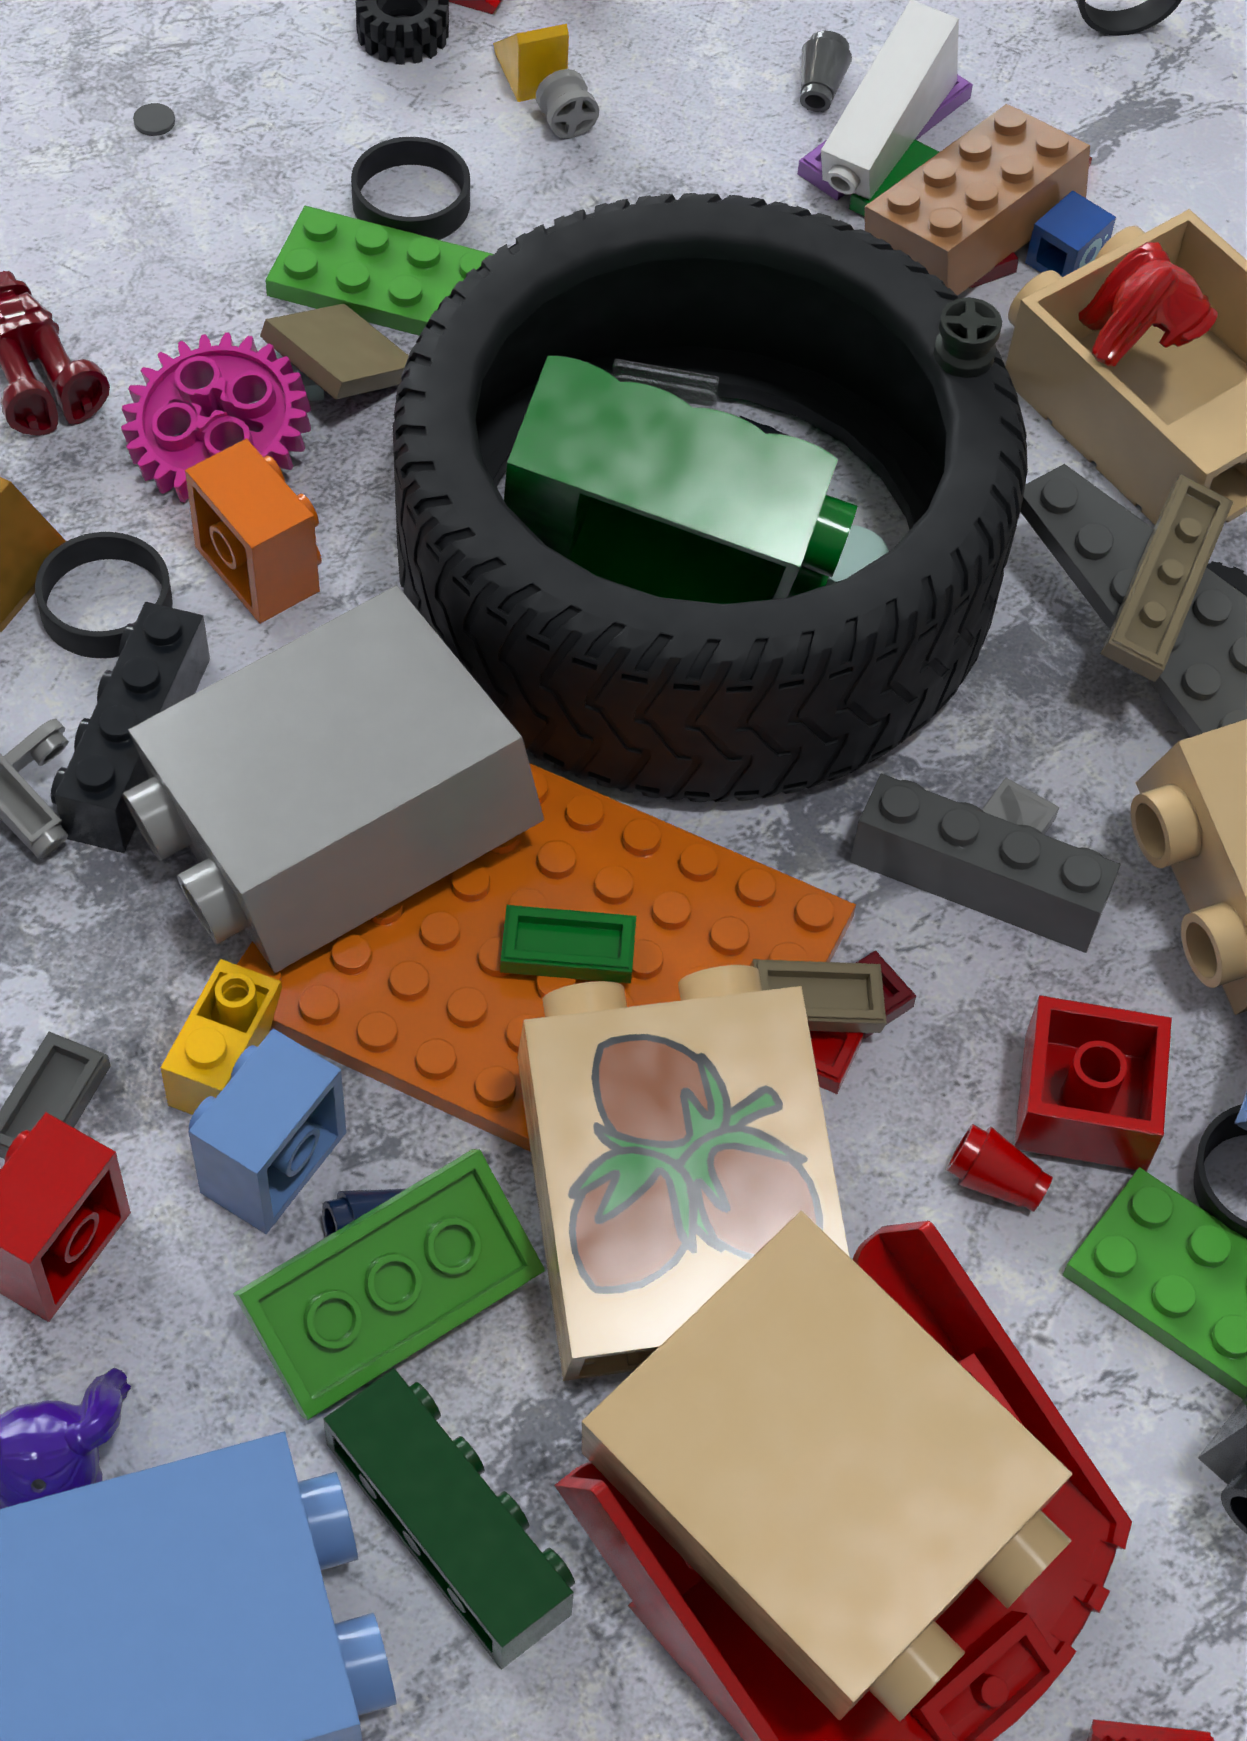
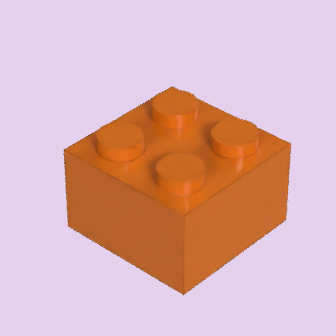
M246 438L185 470L195 547L259 624L320 592L318 565L322 563V558L316 545L315 527L319 525L318 515L314 506L304 494L296 495L285 483L280 467L271 456L263 457Z

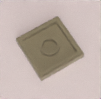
M346 304L265 319L260 337L266 343L272 344L274 349L283 357L287 356L295 367L335 400L399 385L402 382L401 376L409 356Z

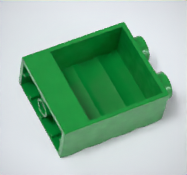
M547 356L507 461L504 491L505 504L546 546L597 577L657 597L716 604L784 599L826 586L828 578H832L858 507L857 505L826 495L838 459L825 449L797 437L783 434H765L757 426L733 414L710 408H693L681 398L663 389L636 382H620L610 373L595 365L563 356Z

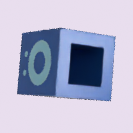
M1072 190L1034 224L1025 263L1040 273L1053 270L1062 277L1095 260L1101 248L1111 238L1116 216Z

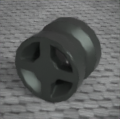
M971 297L958 298L949 302L943 308L938 327L940 333L937 335L933 352L935 361L942 370L953 376L971 378L986 373L993 366L996 353L995 343L999 340L1003 322L997 309L984 300Z

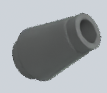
M826 30L818 31L802 47L800 103L807 110L824 112L829 109L831 101L852 62L849 43L839 33Z

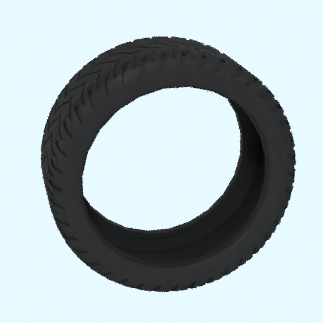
M684 193L679 200H676L673 194H660L661 196L652 197L649 195L639 197L636 204L630 205L628 199H623L610 204L596 205L594 213L586 215L585 210L582 209L566 217L563 215L554 219V226L545 229L544 224L533 228V231L517 237L516 244L509 248L505 244L497 249L495 254L486 257L477 270L473 268L469 271L465 279L459 281L452 289L451 294L446 296L439 304L437 311H434L409 353L401 376L402 382L397 388L394 410L395 421L392 425L400 585L404 588L403 593L523 738L526 750L542 761L546 759L554 763V767L564 772L569 771L575 774L576 777L584 780L588 778L594 779L597 784L604 787H615L627 793L640 791L643 796L652 798L664 797L667 800L679 801L686 797L692 802H707L710 800L727 802L733 798H736L738 801L754 800L762 797V799L773 797L781 792L789 794L805 788L809 789L825 781L841 778L882 757L926 725L957 692L959 685L964 681L977 661L992 623L1004 577V567L1008 561L1022 507L1028 473L1027 433L1016 390L999 351L996 348L993 366L986 373L978 377L962 378L942 370L936 363L933 355L936 338L940 333L938 328L943 308L949 302L958 299V296L950 288H947L942 280L935 275L929 274L923 265L918 261L912 260L906 253L901 250H893L892 246L881 238L878 239L862 229L854 230L851 224L832 219L831 216L817 213L812 215L808 209L799 206H789L787 203L776 201L767 205L764 199L755 197L746 198L739 195H729L722 200L718 194ZM547 356H563L595 365L610 373L620 382L647 384L674 395L691 393L745 399L803 419L843 442L881 477L906 517L910 531L894 549L848 578L784 599L732 604L657 597L597 577L546 546L505 504L497 485L506 472L507 461Z

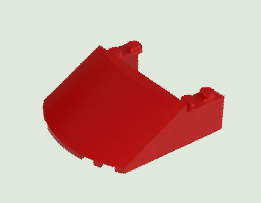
M920 1221L882 1226L860 1244L854 1254L853 1261L957 1362L974 1353L1024 1427L1072 1473V1476L1042 1510L1072 1541L1008 1609L977 1578L935 1622L966 1653L900 1722L870 1691L839 1721L591 1462L578 1466L554 1486L632 1599L628 1607L744 1741H993L1025 1714L1069 1664L1077 1652L1071 1647L1073 1642L1083 1629L1090 1613H1100L1110 1593V1590L1103 1586L1115 1558L1116 1550H1125L1132 1525L1131 1519L935 1225L931 1221Z

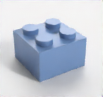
M274 1028L258 1047L251 1045L245 1049L233 1067L231 1080L216 1098L209 1096L201 1102L189 1123L188 1133L200 1193L264 1234H267L347 1133L341 1069Z

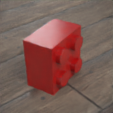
M1039 995L1025 1034L1014 1146L1023 1151L1138 1170L1140 1167L1147 1172L1164 1136L1172 1017Z
M45 1112L31 1131L24 1130L14 1139L6 1153L5 1164L0 1169V1294L50 1322L131 1214L116 1151Z

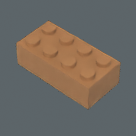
M1005 104L865 206V231L889 243L893 250H901L915 262L918 261L927 269L929 274L937 276L944 282L947 288H950L958 296L994 269L1012 252L1015 253L1031 240L1034 224L1072 190L1086 198L1090 145L1020 109Z

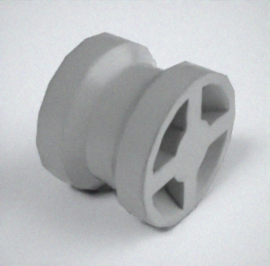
M563 69L553 72L539 84L536 91V102L543 114L547 115V121L552 131L560 138L570 139L586 133L592 128L599 117V106L591 93L587 92L588 87L583 77L575 70Z

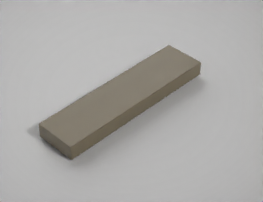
M1180 474L1170 490L1101 650V655L1156 682L1168 662L1233 504L1232 500Z

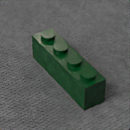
M393 1368L323 1418L326 1444L502 1670L572 1615L574 1592L571 1587L575 1584L574 1577L565 1562L553 1549L547 1548L541 1552L528 1536L525 1530L529 1528V1522L517 1502L505 1491L496 1496L480 1476L485 1472V1469L472 1446L461 1436L452 1441L436 1421L441 1418V1413L428 1391L418 1382L409 1387L396 1369Z

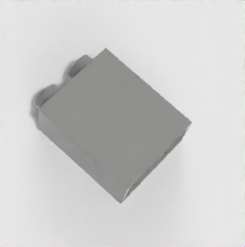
M397 585L128 729L149 779L122 793V796L144 839L160 861L189 847L199 863L178 874L177 878L188 902L209 937L217 945L245 929L274 973L544 821L522 736Z

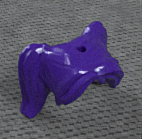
M112 1368L104 1375L96 1377L86 1389L80 1405L46 1400L16 1406L0 1415V1509L102 1481L98 1446L106 1443L118 1428L121 1420L122 1400L127 1397V1392L131 1389V1386L127 1383V1376L122 1370ZM41 1479L46 1483V1486L42 1489H36L33 1487L32 1482Z

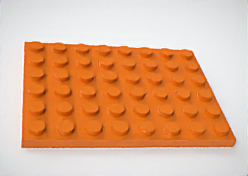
M529 763L544 821L276 973L273 972L253 941L237 965L281 981L282 990L270 1031L274 1028L308 1049L530 1151L517 1059L523 1021L525 1019L545 1017L543 997L549 992L573 984L595 981L500 973L507 905L637 916L631 984L619 983L624 986L627 1007L681 1001L678 982L689 974L708 968L727 965L750 966L753 959L830 962L853 920L856 904Z

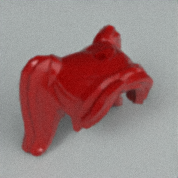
M1146 242L1131 251L1115 267L1091 302L1079 312L1078 316L1079 321L1092 331L1101 330L1092 348V355L1098 362L1115 367L1152 325L1165 331L1159 342L1163 347L1167 348L1171 345L1179 347L1200 338L1208 332L1216 322L1218 313L1211 307L1208 296L1203 295L1196 280L1187 271L1170 262L1168 254L1163 250L1159 242Z

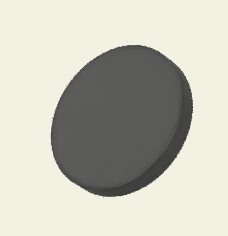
M146 104L135 111L133 116L134 126L140 133L145 135H163L174 127L175 115L172 109L164 104Z

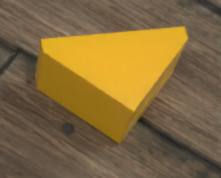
M567 23L517 33L493 43L495 55L517 102L536 99L538 86L548 75L555 71L568 69L569 32Z

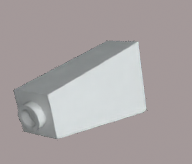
M915 0L909 1L821 149L822 180L827 181L830 186L841 193H855L869 200L872 198L957 82L959 18Z

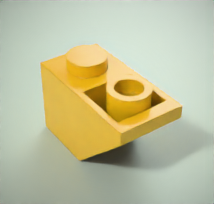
M223 959L219 960L160 1067L168 1106L193 1115L204 1099L209 1096L215 1098L231 1080L233 1067L244 1050L251 1045L258 1047L269 1034L282 990L280 980Z

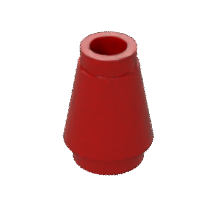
M974 1124L964 1134L946 1169L949 1173L960 1178L958 1181L959 1186L1020 1207L1023 1206L1032 1212L1037 1209L1053 1179L1051 1175L1042 1171V1168L990 1126L985 1131Z

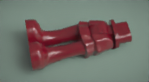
M10 271L0 272V367L9 385L4 389L1 405L2 413L12 429L23 434L36 436L50 434L57 428L58 412L55 401L44 383L36 379L28 361L39 359L52 385L57 403L65 419L70 424H80L88 420L102 407L109 396L110 384L104 371L90 360L80 359L71 362L58 336L59 325L52 320V313L32 296L25 282L16 280L14 274Z

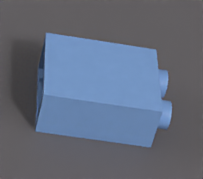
M284 1431L0 1509V1741H362L358 1716L396 1705L397 1702L375 1614L370 1613L334 1624L321 1570L358 1560L353 1529L337 1472L298 1482Z

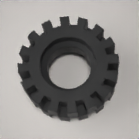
M449 0L355 1L358 41L361 46L365 45V51L372 56L379 52V60L388 62L390 56L396 57V64L405 65V58L412 57L413 63L416 64L423 62V53L431 59L437 55V48L443 50L446 45V38H449ZM395 16H411V17H407V18H397V17H395Z

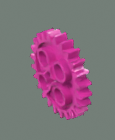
M228 332L224 333L219 345L211 346L206 334L201 335L199 348L191 350L184 341L178 342L180 356L173 359L163 352L158 353L162 368L156 371L143 367L140 371L146 386H129L128 390L134 403L122 405V411L127 423L121 426V430L128 444L126 447L134 464H138L145 481L154 479L159 492L165 494L174 487L180 502L183 503L189 499L185 475L186 469L247 438L263 457L269 455L280 468L292 470L294 466L288 451L304 452L305 445L301 433L311 431L307 415L311 411V406L300 373L293 372L290 359L287 356L277 359L272 344L269 343L257 351L253 336L249 335L242 341L239 347L234 346L231 335Z

